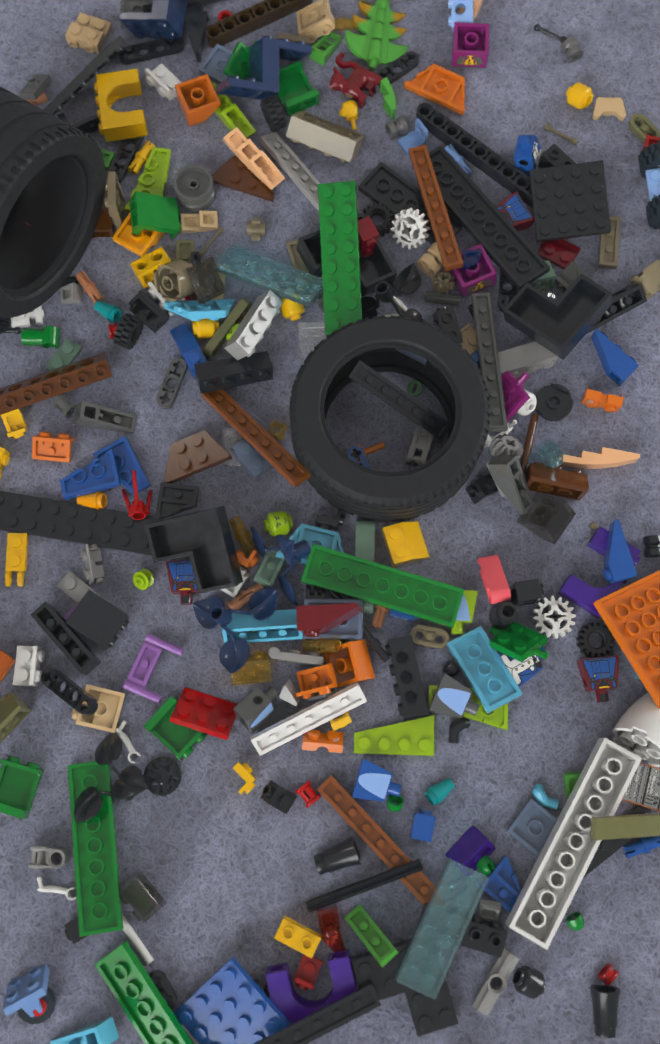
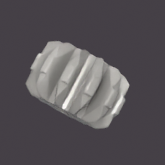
M505 433L503 435L499 434L493 440L490 447L491 455L495 456V458L498 455H517L518 459H520L524 451L522 444L518 443V439H514L512 435L508 436Z

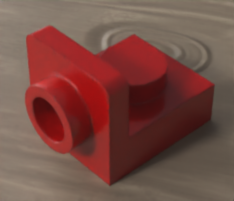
M303 954L294 976V982L297 983L296 986L303 990H308V988L313 990L323 961Z

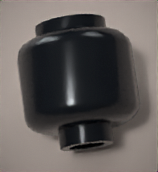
M524 965L514 972L513 984L518 993L531 999H535L543 994L546 984L544 975L540 971Z

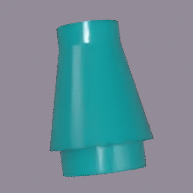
M100 300L95 303L94 309L110 323H116L121 319L122 310L119 306Z
M446 778L439 783L427 787V791L424 792L425 797L431 805H440L451 790L455 788V785L450 778Z

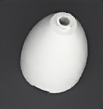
M648 692L630 706L620 718L612 731L615 735L613 740L617 745L643 760L649 761L648 765L660 767V709ZM635 743H637V745H636V747L634 748V750H633V751L630 750L629 747H633V746L635 745Z

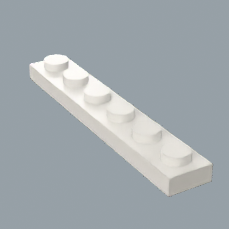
M358 682L250 736L251 742L261 756L367 702V699Z

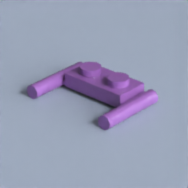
M148 633L123 688L159 704L162 696L145 689L158 663L163 648L180 656L183 654L184 648Z

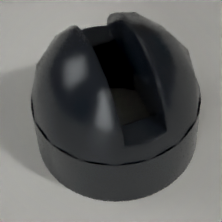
M450 660L443 666V673L448 670L450 672L448 676L454 677L460 672Z

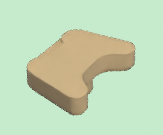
M598 97L595 101L592 118L598 120L602 115H614L620 121H623L626 117V111L622 98Z

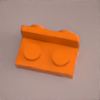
M40 431L39 434L32 436V459L71 462L72 443L75 441V437H69L67 433H58L57 436L51 435V432Z

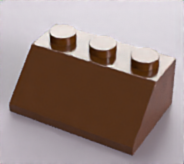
M540 462L530 463L527 468L525 480L530 491L580 501L589 490L587 474H582L579 470L567 471L559 466L547 467Z

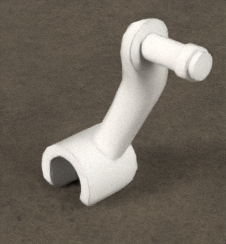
M517 420L508 423L507 431H502L499 434L503 435L505 433L508 435L513 426L517 424ZM488 434L484 448L490 446L499 434L490 437Z
M123 720L119 728H116V732L129 751L128 761L136 763L131 759L132 755L135 753L141 756V754L135 751L130 739L122 731L123 727L127 724Z
M42 877L37 878L38 891L65 894L66 898L70 901L77 899V896L72 897L70 895V891L76 889V887L69 889L54 885L43 887Z

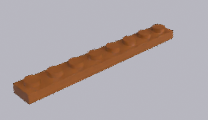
M426 144L409 148L410 160L444 270L446 272L462 268L463 260Z
M223 389L201 393L202 398L294 487L310 478V473Z
M332 775L317 788V791L390 869L411 862L405 853ZM421 871L400 879L423 905L424 903L431 904L432 902L441 904L446 899Z

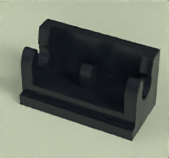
M142 290L129 302L131 306L129 310L136 317L141 318L142 322L154 333L169 321L167 313Z

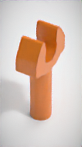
M383 442L367 448H361L367 457L368 454L384 449L385 445Z

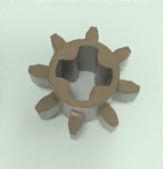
M252 217V222H247V236H251L252 241H260V236H265V222H261V218Z
M438 272L437 277L433 276L432 289L438 292V294L441 292L448 294L449 289H454V277H451L448 272Z

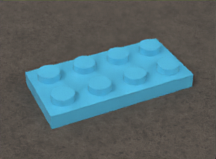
M482 626L447 643L449 651L487 714L523 694L496 649L490 647V639Z

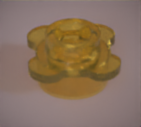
M273 420L270 422L267 432L272 437L277 438L278 441H282L288 426L285 423L282 424L279 421Z

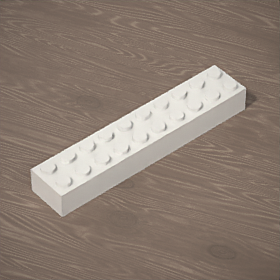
M605 737L598 738L505 922L509 928L546 950L548 949L601 840L590 838L591 817L614 816L642 758Z

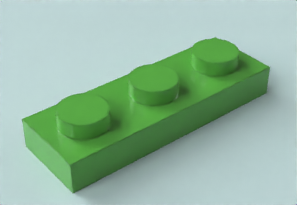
M360 904L344 917L381 967L398 954L395 947Z

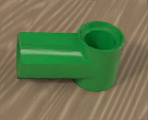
M45 326L43 329L23 328V331H21L23 345L42 346L46 349H49V347L58 349L60 329L57 327Z

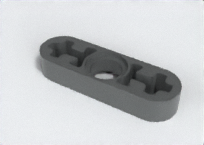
M175 358L171 361L156 400L162 409H169L173 406L187 372V364L182 358ZM179 363H181L183 368L178 369V376H176L175 365H179ZM169 380H176L177 385L174 388L167 386ZM166 389L169 392L168 399L170 401L163 404L161 398L166 397L167 392L164 391Z

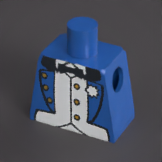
M520 135L517 139L514 153L515 166L527 176H529V170L538 169L542 147L536 135Z
M504 653L499 654L519 687L543 668L539 661L542 658L536 655L520 662Z

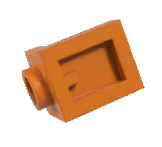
M238 549L236 551L240 566L247 570L250 567L254 568L259 560L256 550L252 551L248 559L245 553Z

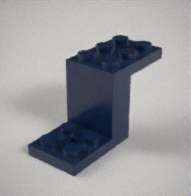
M153 0L151 12H120L119 20L138 39H143L144 37H151L153 39L181 38L188 0Z
M263 36L249 47V78L242 80L239 76H229L228 79L216 86V94L264 100L272 95H276L279 93V59L298 62L312 53V45H306L303 41L289 42V39L285 38L277 40L273 39L272 36Z

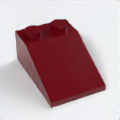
M358 603L296 606L297 631L303 633V636L319 637V634L326 633L363 612V608Z

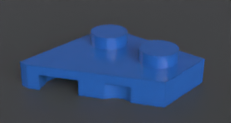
M505 855L495 866L494 871L480 885L493 899L501 902V906L509 913L522 890L511 867L509 858Z

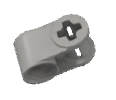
M42 845L30 846L32 853L31 863L28 864V868L55 869L67 865L70 861V853L66 848ZM57 852L62 855L61 863L55 860Z

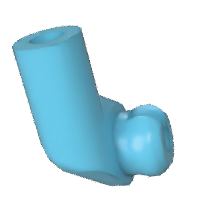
M535 784L532 794L536 802L540 806L557 810L559 800L548 797L542 784Z

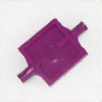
M506 371L501 376L507 422L530 398L523 387V383L530 377L525 371L517 379L510 371Z

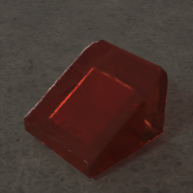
M338 906L317 910L320 931L341 928Z

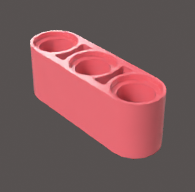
M498 555L479 557L477 560L481 567L479 572L490 604L511 601L510 588Z

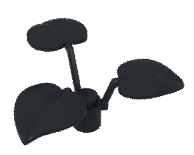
M414 263L396 276L392 286L386 281L379 282L375 286L376 300L370 296L361 298L362 319H371L373 316H378L376 309L380 307L381 300L385 303L391 302L402 318L407 319V317H410L411 319H418L419 322L423 323V317L418 310L411 308L403 314L393 300V292L399 295L402 293L409 295L419 289L421 276Z
M117 733L109 734L98 745L95 751V761L99 765L108 763V766L119 779L113 784V792H98L92 786L85 789L79 795L74 808L76 823L90 820L98 814L103 802L101 795H109L129 801L135 795L148 789L143 774L137 766H128L121 773L113 766L112 761L117 760L122 753V741Z

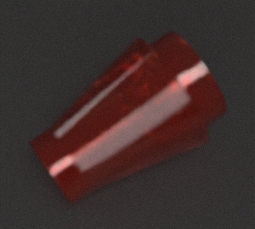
M329 923L321 929V939L333 952L347 950L338 926L334 923Z

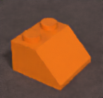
M208 74L175 85L176 98L189 127L205 122L221 105Z
M365 639L350 641L322 651L325 664L332 663L338 685L336 688L375 678Z

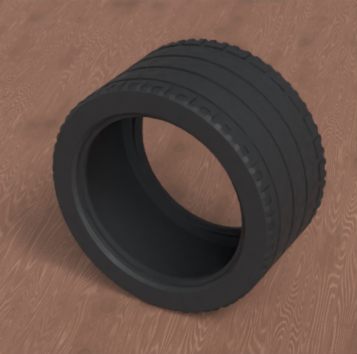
M1 86L0 317L12 318L29 313L45 303L63 285L64 279H67L76 268L93 236L101 213L105 194L106 172L101 149L91 136Z

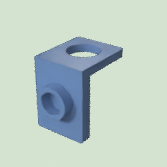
M418 118L416 119L415 130L398 139L397 143L408 155L409 148L427 143L428 130Z

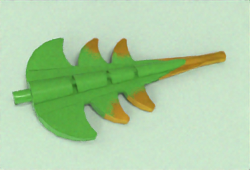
M376 0L374 6L360 1L358 3L360 11L370 19H363L355 14L352 19L355 27L365 35H357L346 30V44L354 56L367 60L370 71H375L377 65H388L407 52V45L401 46L389 42L399 39L406 32V28H397L390 25L401 21L405 17V13L390 11V0Z

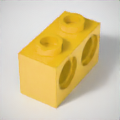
M159 247L130 263V266L145 289L149 287L148 282L151 281L154 284V273L158 270V267L171 262V259L164 249Z
M284 915L274 939L312 958L321 940V934Z

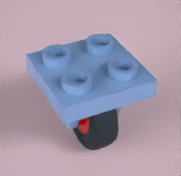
M46 963L40 967L32 968L27 974L22 977H16L7 984L3 1011L7 1016L17 1011L19 1018L29 1024H39L51 1017L55 1010L56 998L54 992L48 987L50 971Z

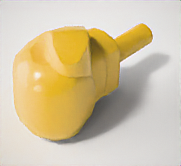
M353 100L345 101L342 103L341 109H339L340 117H345L346 122L351 121L353 131L357 130L355 120L358 119L357 103Z

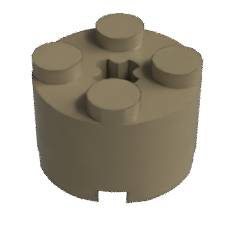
M178 259L158 267V270L154 273V284L156 290L163 294L162 298L164 300L174 302L197 291L194 266L191 263Z
M660 259L647 266L639 276L635 275L629 281L632 285L641 284L647 299H650L658 291L660 292Z

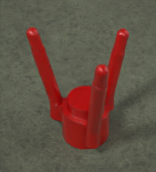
M132 470L134 501L131 505L124 489L122 494L128 509V516L134 520H142L146 518V515L150 514L149 508L153 490H149L145 505L143 501L139 500L136 471Z

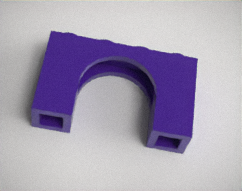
M600 526L591 537L587 546L605 557L609 531ZM627 543L634 566H636L640 560L638 555L641 551ZM571 574L563 583L558 594L599 618L601 616L593 603L619 590L621 584H625L627 580L608 584V586L603 588H595Z
M349 949L329 953L328 965L333 987L327 996L319 1000H308L297 993L293 986L288 962L267 967L265 976L271 1001L291 1024L358 990Z

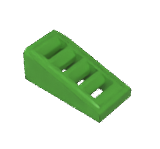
M332 31L328 35H323L312 46V53L309 55V58L324 66L342 42L343 37Z

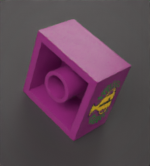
M455 22L452 35L451 66L486 68L489 55V24Z
M482 244L460 252L463 267L449 271L451 276L454 277V282L462 298L496 284L497 273Z

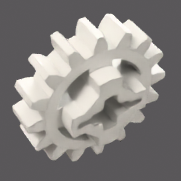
M409 208L407 211L404 209L395 215L396 219L391 222L395 225V227L391 228L392 231H395L392 237L398 238L396 243L401 242L402 248L408 245L410 250L418 248L420 244L422 245L426 242L424 238L429 237L426 231L430 230V227L426 226V223L429 221L423 219L424 213L419 215L418 209L413 211L412 208Z
M551 596L549 601L545 597L542 599L543 604L540 602L536 604L539 609L533 610L536 616L532 620L537 621L534 628L540 627L539 633L545 632L547 638L552 634L553 638L557 639L558 634L564 637L566 636L565 631L568 633L572 631L569 626L575 625V622L571 621V619L575 618L576 615L570 612L574 609L573 607H567L569 601L562 603V597L555 600L554 596ZM548 606V612L542 614L543 609ZM554 613V616L561 618H558L554 622V619L550 618L549 616H551ZM562 621H566L563 628L559 629L560 623ZM543 622L548 624L550 626V629L547 628Z

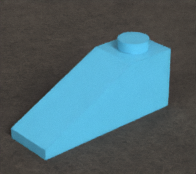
M112 1016L51 1040L50 1043L111 1044L119 1039V1035Z

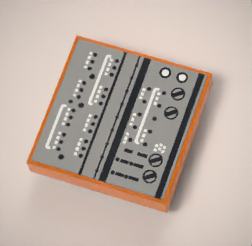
M640 763L622 800L660 811V768Z

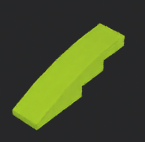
M213 82L212 85L216 91L217 85ZM217 94L221 105L216 109L215 113L230 131L237 127L246 139L255 134V129L237 105L233 104L227 95Z

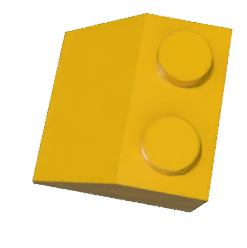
M418 521L400 522L382 528V535L393 568L429 558Z

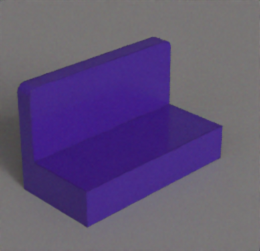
M471 826L445 855L469 878L476 871L479 860L486 855L490 856L496 848L475 826Z

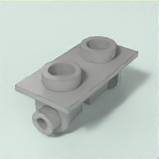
M85 544L83 550H81V560L86 565L84 578L88 580L89 585L94 580H96V583H103L105 578L103 565L95 564V562H102L100 548L97 544L90 545V548H88V544Z

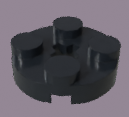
M551 384L546 387L544 386L536 395L537 403L535 410L542 418L548 421H560L572 410L573 399L570 396L569 390L563 385ZM556 399V403L559 405L552 406L549 400Z

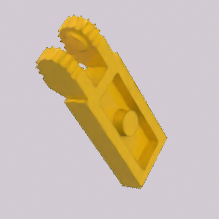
M27 533L7 534L6 587L12 586L13 572H18V587L24 586L28 549Z

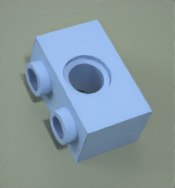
M448 0L449 8H452V15L448 16L449 27L452 26V31L455 22L473 23V0ZM459 8H465L463 14L456 13Z

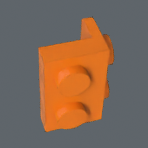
M332 663L296 672L301 692L295 693V697L303 696V699L314 697L315 692L323 695L331 693L330 688L338 687Z

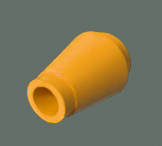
M98 491L77 497V504L99 510V508L106 507L107 496L105 493Z

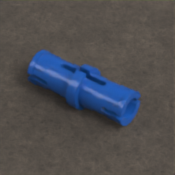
M660 836L641 837L639 841L624 845L623 850H626V857L629 859L641 853L648 854L650 850L660 847Z

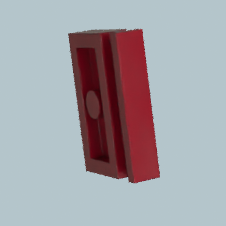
M561 239L543 242L537 253L542 259L548 260L551 264L565 270L575 260L581 248Z

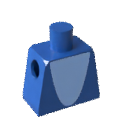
M362 759L352 797L385 802L387 794L398 797L402 785L391 782L393 773Z

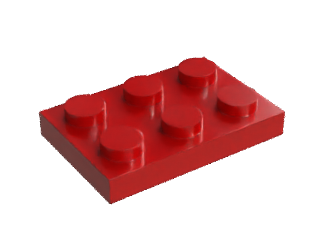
M184 687L170 717V722L228 740L237 718L234 708L238 704Z

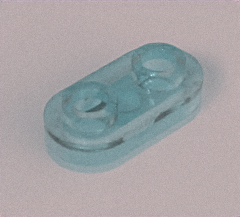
M544 442L538 445V455L546 465L555 468L563 463V453L555 443Z

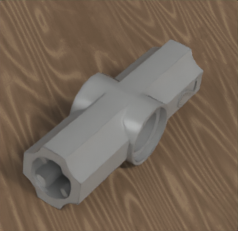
M503 949L501 957H497L491 970L486 974L485 980L471 1004L472 1007L488 1017L500 993H503L506 989V982L519 961L517 956ZM499 977V985L496 987L491 986V979Z

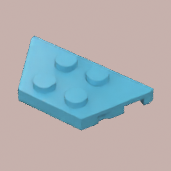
M234 299L164 301V309L192 321H201L205 318L214 321L220 320V318H226L234 308Z
M302 523L289 538L294 540V544L305 539L310 549L315 544L344 553L339 533ZM279 550L275 557L284 559L283 553ZM309 555L302 557V561L299 563L306 565Z

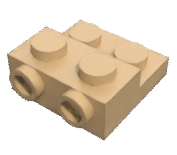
M317 0L296 12L299 36L311 38V43L315 42L322 35L330 34L335 29L329 0Z
M80 12L76 22H71L65 35L66 40L73 48L80 47L89 53L95 52L100 54L112 28V22Z
M84 684V687L81 688L97 700L98 708L95 714L90 716L80 714L73 708L71 719H74L73 723L115 733L125 693Z

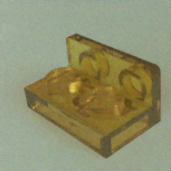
M256 651L253 654H249L245 665L237 672L231 673L232 685L272 682L268 652Z

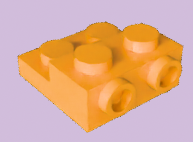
M129 213L112 239L117 244L143 257L152 246L155 248L164 232L143 229L140 234H133L131 214Z

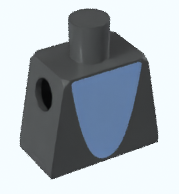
M443 674L428 710L460 719L464 711L475 716L479 704L469 700L472 694L471 690L447 674Z
M271 686L264 693L258 688L255 689L234 708L238 721L253 734L273 712L272 701L279 695L278 692Z

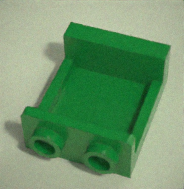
M301 61L291 63L289 66L279 70V93L276 95L288 117L319 104V93L309 83L303 71Z
M135 191L129 200L132 233L140 234L143 229L169 233L170 238L174 239L181 231L177 198Z
M171 696L143 727L152 732L178 759L183 757L187 759L194 751L192 747L195 743L198 742L200 744L208 734L170 722V717L178 702L175 697Z
M8 756V759L0 760V763H2L0 769V812L25 819L28 818L44 770L38 768L39 764L33 762L22 764L19 763V758Z

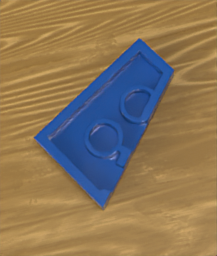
M126 436L92 454L95 458H100L106 454V451L112 448L120 482L131 493L134 494L132 470L136 471L138 493L151 486Z
M112 448L106 451V454L100 458L93 459L89 465L82 469H77L60 480L65 500L121 486Z

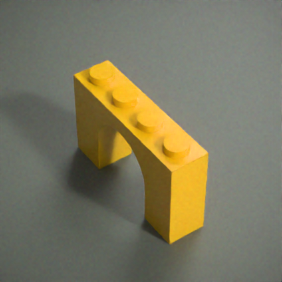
M138 69L97 74V82L94 83L96 94H98V96H95L97 107H100V110H97L98 119L101 121L99 131L101 135H104L106 142L148 136L143 109L127 112H117L111 109V106L121 98L143 95Z

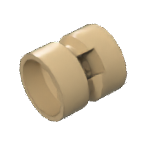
M436 242L417 261L418 268L431 278L436 276L440 272L441 267H443Z

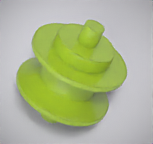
M141 569L133 575V583L138 589L145 590L154 584V576L150 570Z

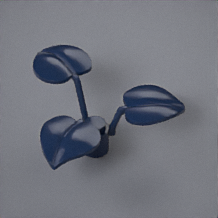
M251 526L253 544L261 556L264 557L266 555L265 552L280 550L283 553L289 567L282 572V575H278L279 585L285 597L294 605H298L295 601L293 588L286 575L297 563L302 561V557L310 554L311 549L308 542L304 539L294 544V540L287 539L279 534L277 535L278 546L268 548L264 545L263 539L255 530V527Z
M266 588L254 593L248 601L250 611L233 610L231 608L227 610L222 599L218 597H209L193 603L196 618L203 627L212 629L219 623L232 638V641H228L222 646L219 653L220 661L229 673H235L240 670L247 662L250 654L248 642L245 639L236 641V637L227 627L232 621V613L254 614V617L258 620L268 619L273 615L277 606L278 592L276 589Z

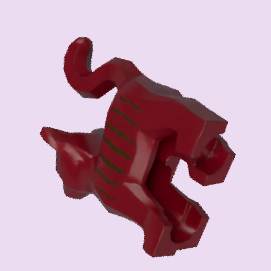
M340 53L336 56V64L340 68H352L354 71L348 79H345L338 69L334 67V74L330 79L329 88L330 90L340 91L347 98L355 100L358 103V107L362 109L366 105L365 100L367 98V95L362 90H367L368 95L373 97L376 94L375 85H380V81L383 78L353 61L343 62L344 53Z

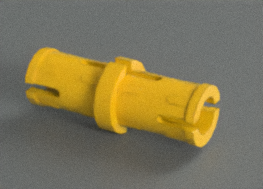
M146 140L141 150L136 152L134 160L127 168L130 173L134 171L133 174L137 176L144 163L146 164L153 147H155L153 143L149 145L150 141Z

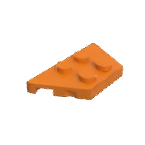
M432 64L425 71L416 74V78L411 81H405L404 89L462 116L464 115V77L439 65Z

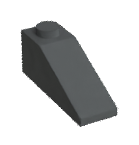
M82 401L76 406L73 424L92 429L134 433L137 415Z
M498 455L488 464L493 481L517 511L524 515L534 504L518 456Z

